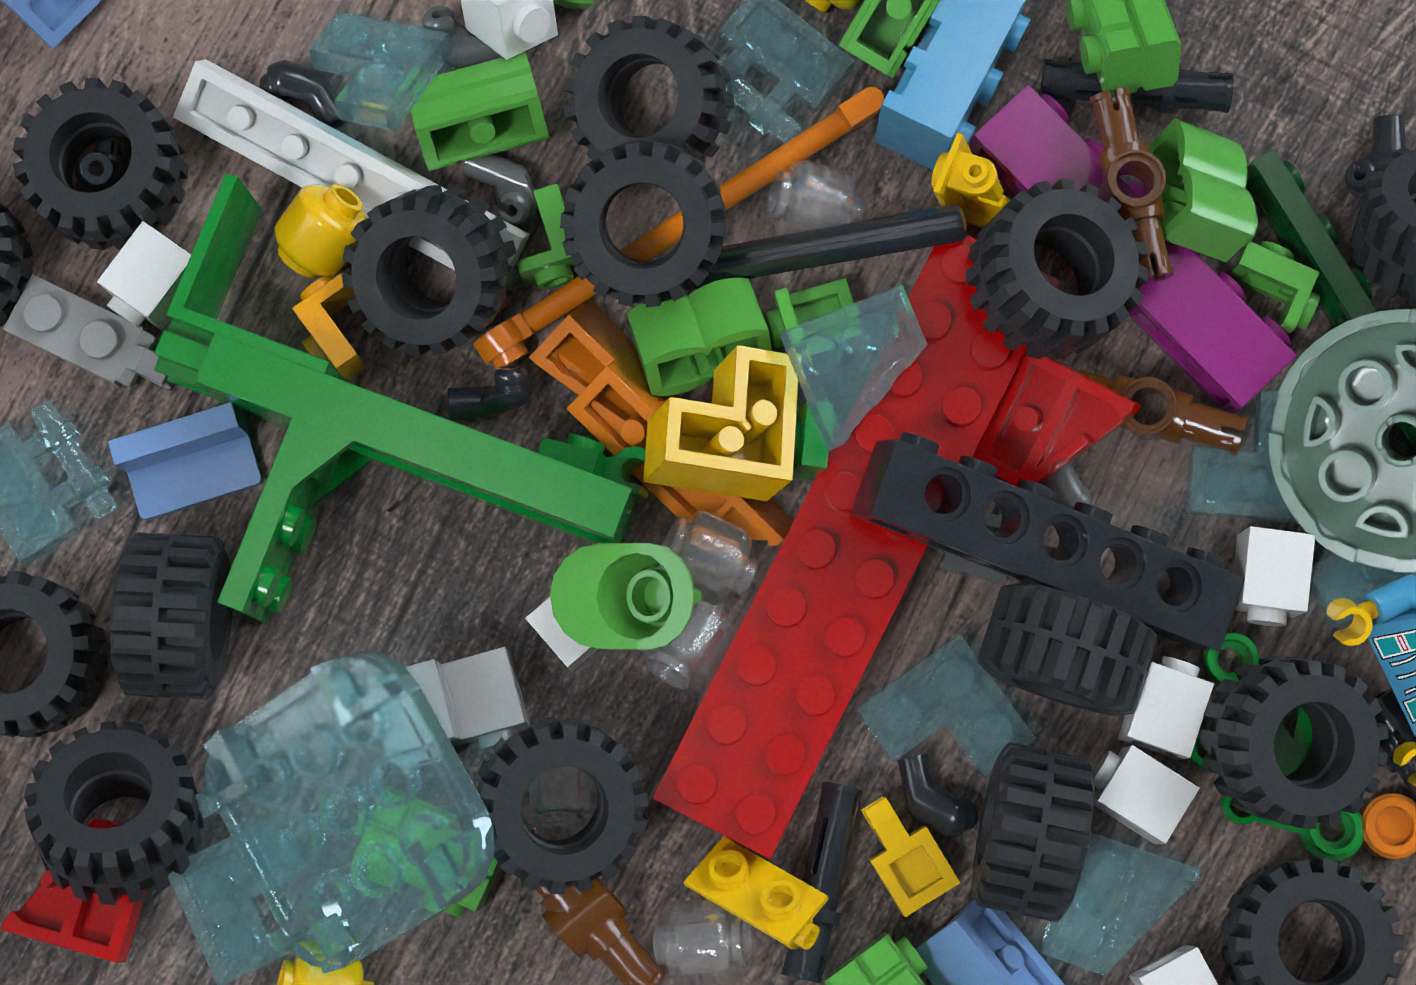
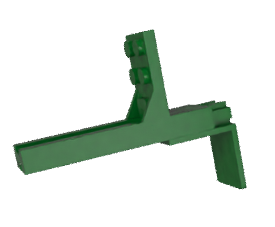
M228 173L224 175L166 314L172 322L168 331H163L154 353L159 357L154 370L168 376V382L216 399L221 405L232 402L240 411L247 415L287 429L218 603L266 624L271 612L280 613L292 587L293 579L286 576L296 552L303 554L306 551L315 531L316 518L310 516L314 506L372 461L592 544L623 543L637 507L632 488L345 382L329 361L217 320L261 214V207L240 178Z

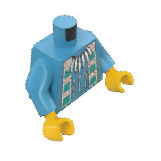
M1408 574L1364 594L1362 603L1358 605L1345 598L1333 600L1327 608V615L1333 620H1340L1353 614L1354 618L1349 627L1336 631L1333 636L1342 644L1348 646L1359 645L1368 638L1405 717L1416 736V575ZM1405 742L1399 745L1394 751V763L1403 766L1413 756H1416V743ZM1416 773L1412 774L1407 780L1414 786H1416Z

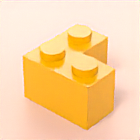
M737 345L714 369L712 404L669 397L648 420L643 482L768 501L792 481L800 356Z

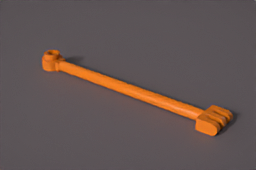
M876 87L865 88L840 104L832 114L719 185L726 211L844 135L847 137L872 121L881 109L884 101V95L881 90ZM677 212L621 248L620 251L626 256L640 261H649L679 242L683 231L682 212ZM578 276L522 313H518L478 338L473 345L486 365L493 363L496 369L504 365H513L530 353L524 345L525 341L597 294L593 291L595 286L586 278L581 280Z

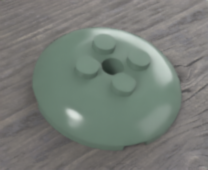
M1394 309L1370 313L1344 322L1317 339L1302 353L1289 370L1277 394L1279 396L1273 414L1271 432H1269V455L1274 479L1281 497L1297 522L1308 534L1315 535L1317 542L1336 555L1353 563L1356 561L1376 568L1393 570V572L1409 573L1416 572V456L1404 457L1397 454L1390 445L1389 433L1392 426L1397 422H1407L1416 427V309Z

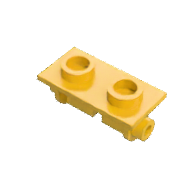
M957 133L949 153L942 152L938 157L933 169L931 185L941 206L959 205L964 212L966 225L969 223L983 228L1010 200L1007 196L1003 195V189L998 180L994 164L986 158L973 155L964 135Z
M725 836L721 838L684 881L686 887L792 950L799 946L808 950L814 945L820 929L817 925L813 924V918L829 900L826 894Z

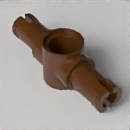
M1115 89V97H1111L1109 90L1103 91L1089 99L1091 108L1094 111L1103 151L1098 154L1103 176L1099 186L1098 198L1106 202L1112 196L1122 205L1117 211L1124 220L1130 217L1133 218L1139 228L1133 233L1135 242H1145L1148 254L1139 262V265L1149 269L1148 278L1152 277L1153 282L1162 281L1174 275L1160 224L1165 219L1160 195L1166 184V173L1161 161L1150 153L1148 142L1140 141L1130 99V89ZM1122 175L1137 177L1145 186L1146 196L1142 198L1126 196L1117 185V177Z
M1070 367L1133 401L1148 393L1158 394L1167 401V412L1158 423L1142 425L1131 417L1119 426L1130 430L1133 435L1140 439L1151 441L1163 439L1176 444H1180L1181 440L1185 439L1230 452L1234 456L1238 455L1242 444V437L1222 431L1228 430L1244 435L1249 416H1241L1193 402L1194 395L1173 390L1166 382L1158 378L1143 377L1135 379L1120 374L1117 380Z
M533 829L530 831L536 837L541 838ZM599 878L591 881L593 889L579 892L576 886L565 887V894H550L547 887H537L536 890L543 897L540 904L546 910L542 914L543 919L579 958L587 954L594 961L599 957L624 985H657L665 976L666 972L627 931L631 926L624 918L629 914L628 910Z

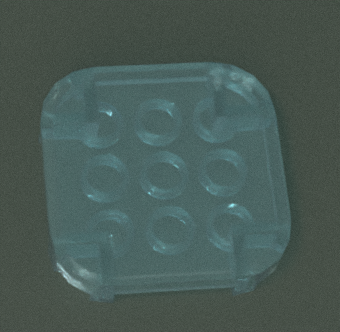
M360 651L311 667V674L234 726L218 730L203 746L206 751L210 752L205 765V791L195 794L203 819L220 813L280 926V928L266 936L278 954L282 957L291 952L311 966L322 967L323 974L344 968L376 952L469 896L486 879L494 858V829L486 806L424 692L405 666L382 653Z

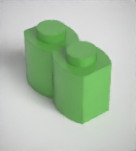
M1174 118L1149 145L1150 153L1161 161L1166 173V184L1160 195L1165 213V219L1160 222L1164 240L1227 262L1252 240L1258 225L1253 198L1250 192L1245 189L1249 179L1245 153L1242 147L1233 140Z
M738 277L713 281L676 301L671 299L662 302L660 306L647 308L646 304H639L627 312L634 345L651 396L677 395L702 386L713 378L714 369L737 345L772 351L769 330L749 278Z

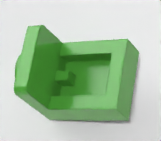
M557 183L533 191L552 250L516 262L525 287L537 284L540 290L551 289L564 285L574 278L573 272H575L574 268L576 265L571 255L566 256L562 244L565 241L564 228H560L561 213L564 212L566 202H563Z
M1261 241L1257 245L1249 242L1235 257L1228 275L1238 284L1284 303L1276 323L1287 335L1294 331L1296 327L1304 330L1312 319L1320 300V295L1312 292L1320 272L1294 261V254L1278 244Z
M846 278L791 294L788 293L787 288L774 291V310L766 311L765 317L775 349L786 346L788 354L800 356L799 360L863 343L864 335Z

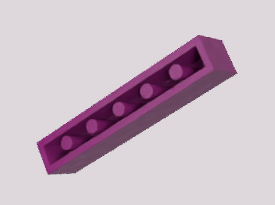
M1029 85L973 135L969 147L973 155L986 158L994 164L1001 187L1012 198L1022 190L1027 192L1035 183L1046 180L1052 187L1059 179H1070L1074 181L1075 189L1080 190L1086 183L1099 188L1103 179L1098 154L1103 151L1102 146L1091 138L1083 140L1067 124L1069 119L1062 106L1048 94L1044 93L1039 96ZM1117 177V185L1126 196L1131 198L1146 196V191L1140 185L1134 182L1127 184L1121 177ZM1165 240L1174 275L1158 282H1153L1152 277L1148 278V284H1144L1138 289L1144 295L1139 305L1129 313L1130 318L1220 410L1235 414L1297 355L1288 347L1291 342L1286 332L1268 317L1260 319L1244 302L1246 298L1245 293L1233 278L1221 271L1216 274L1199 257L1201 253Z

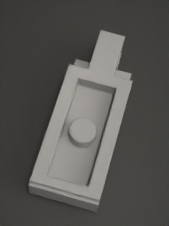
M32 274L3 328L4 331L118 387L124 385L132 389L138 376L169 391L171 390L173 383L167 381L168 376L154 370L159 358L152 351L158 340L155 336L149 334L142 326L137 328L123 317Z

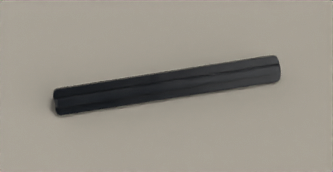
M952 204L722 246L716 264H714L708 276L699 286L696 285L694 288H700L721 279L738 277L751 279L960 242L966 238L967 234L965 215L959 205Z

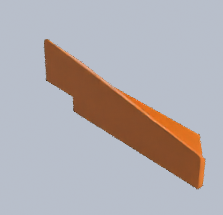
M587 300L571 312L529 357L536 365L579 395L566 409L605 445L614 456L621 450L632 446L641 447L646 450L649 418L669 397L682 399L678 394L651 396L635 346L592 300ZM644 464L636 466L631 472L703 543L725 544L731 539L768 540V546H778L785 539L793 523L791 518L772 498L768 501L646 483L643 482Z

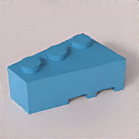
M940 0L929 18V25L919 45L913 47L905 62L904 67H906V70L895 91L889 90L881 105L874 142L931 170L934 169L936 161L942 152L949 153L957 133L963 134L969 145L976 126L967 121L977 102L988 107L1004 74L995 69V66L1004 49L1012 53L1016 52L1031 21L1030 18L1021 15L1026 0Z

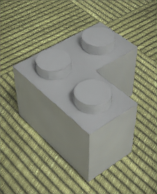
M506 647L444 664L432 659L369 677L389 755L408 760L410 766L417 765L418 768L454 759L456 756L453 747L478 740L481 750L491 749L501 737L506 741L516 733L514 728L526 722L530 725L511 652Z

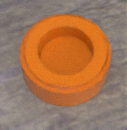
M1382 794L1364 803L1359 812L1362 816V834L1364 837L1362 845L1368 852L1384 859H1401L1416 852V803L1413 800L1400 794Z

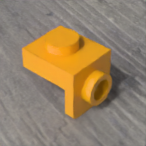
M339 274L334 279L332 276H323L311 283L301 293L300 298L302 301L292 309L311 334L301 342L310 355L329 361L346 381L366 367V365L330 317L347 306V301L355 297L353 287H343L342 274Z

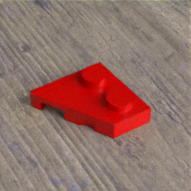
M1025 351L972 458L997 467L996 476L1014 486L1017 485L1018 479L1042 484L1137 414L1141 404L1069 366L1053 360L1048 355L1043 356L1041 359L1026 356Z
M94 818L87 826L107 829L123 824ZM48 870L39 879L42 883L41 886L18 911H11L3 920L1 930L115 963H124L127 960L144 900L130 903L128 895L117 896L116 905H101L98 895L94 893L88 901H84L74 897L70 886L64 890L53 881ZM147 889L142 891L144 898H145Z

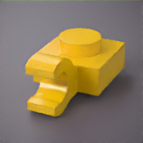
M883 796L860 809L871 829L885 848L880 853L871 857L869 861L904 917H907L960 884L959 879L926 826L923 825L908 835L886 797L883 798Z

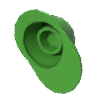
M598 543L580 547L563 560L553 576L550 600L553 616L562 631L580 645L597 649L651 650L668 646L682 635L692 617L694 604L702 600V592L694 588L692 576L682 558L668 547L652 543Z

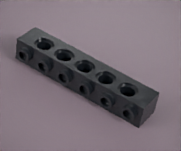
M902 432L900 439L878 440L875 442L850 515L1023 583L1062 590L1111 606L1141 620L1157 635L1189 648L1220 652L1244 581L1243 577L1222 569L1225 561L1222 557L1191 547L1187 548L1186 554L1166 547L1169 540L1167 535L1139 525H1132L1130 532L1111 525L1110 522L1113 514L1093 505L1076 502L1074 508L1071 509L1053 501L1056 492L1044 485L1024 479H1018L1016 486L995 478L998 471L997 467L968 456H960L958 463L937 455L939 444L916 434ZM933 477L940 481L944 489L943 503L935 512L928 506L925 499L926 486ZM992 501L999 506L1002 513L1001 525L994 534L988 531L984 522L985 510ZM1049 525L1054 526L1059 536L1057 550L1051 557L1045 552L1043 547V534ZM1110 548L1115 558V567L1112 574L1106 579L1101 571L1100 560L1103 552ZM1165 570L1170 578L1171 585L1167 597L1162 600L1158 594L1157 583L1160 575Z

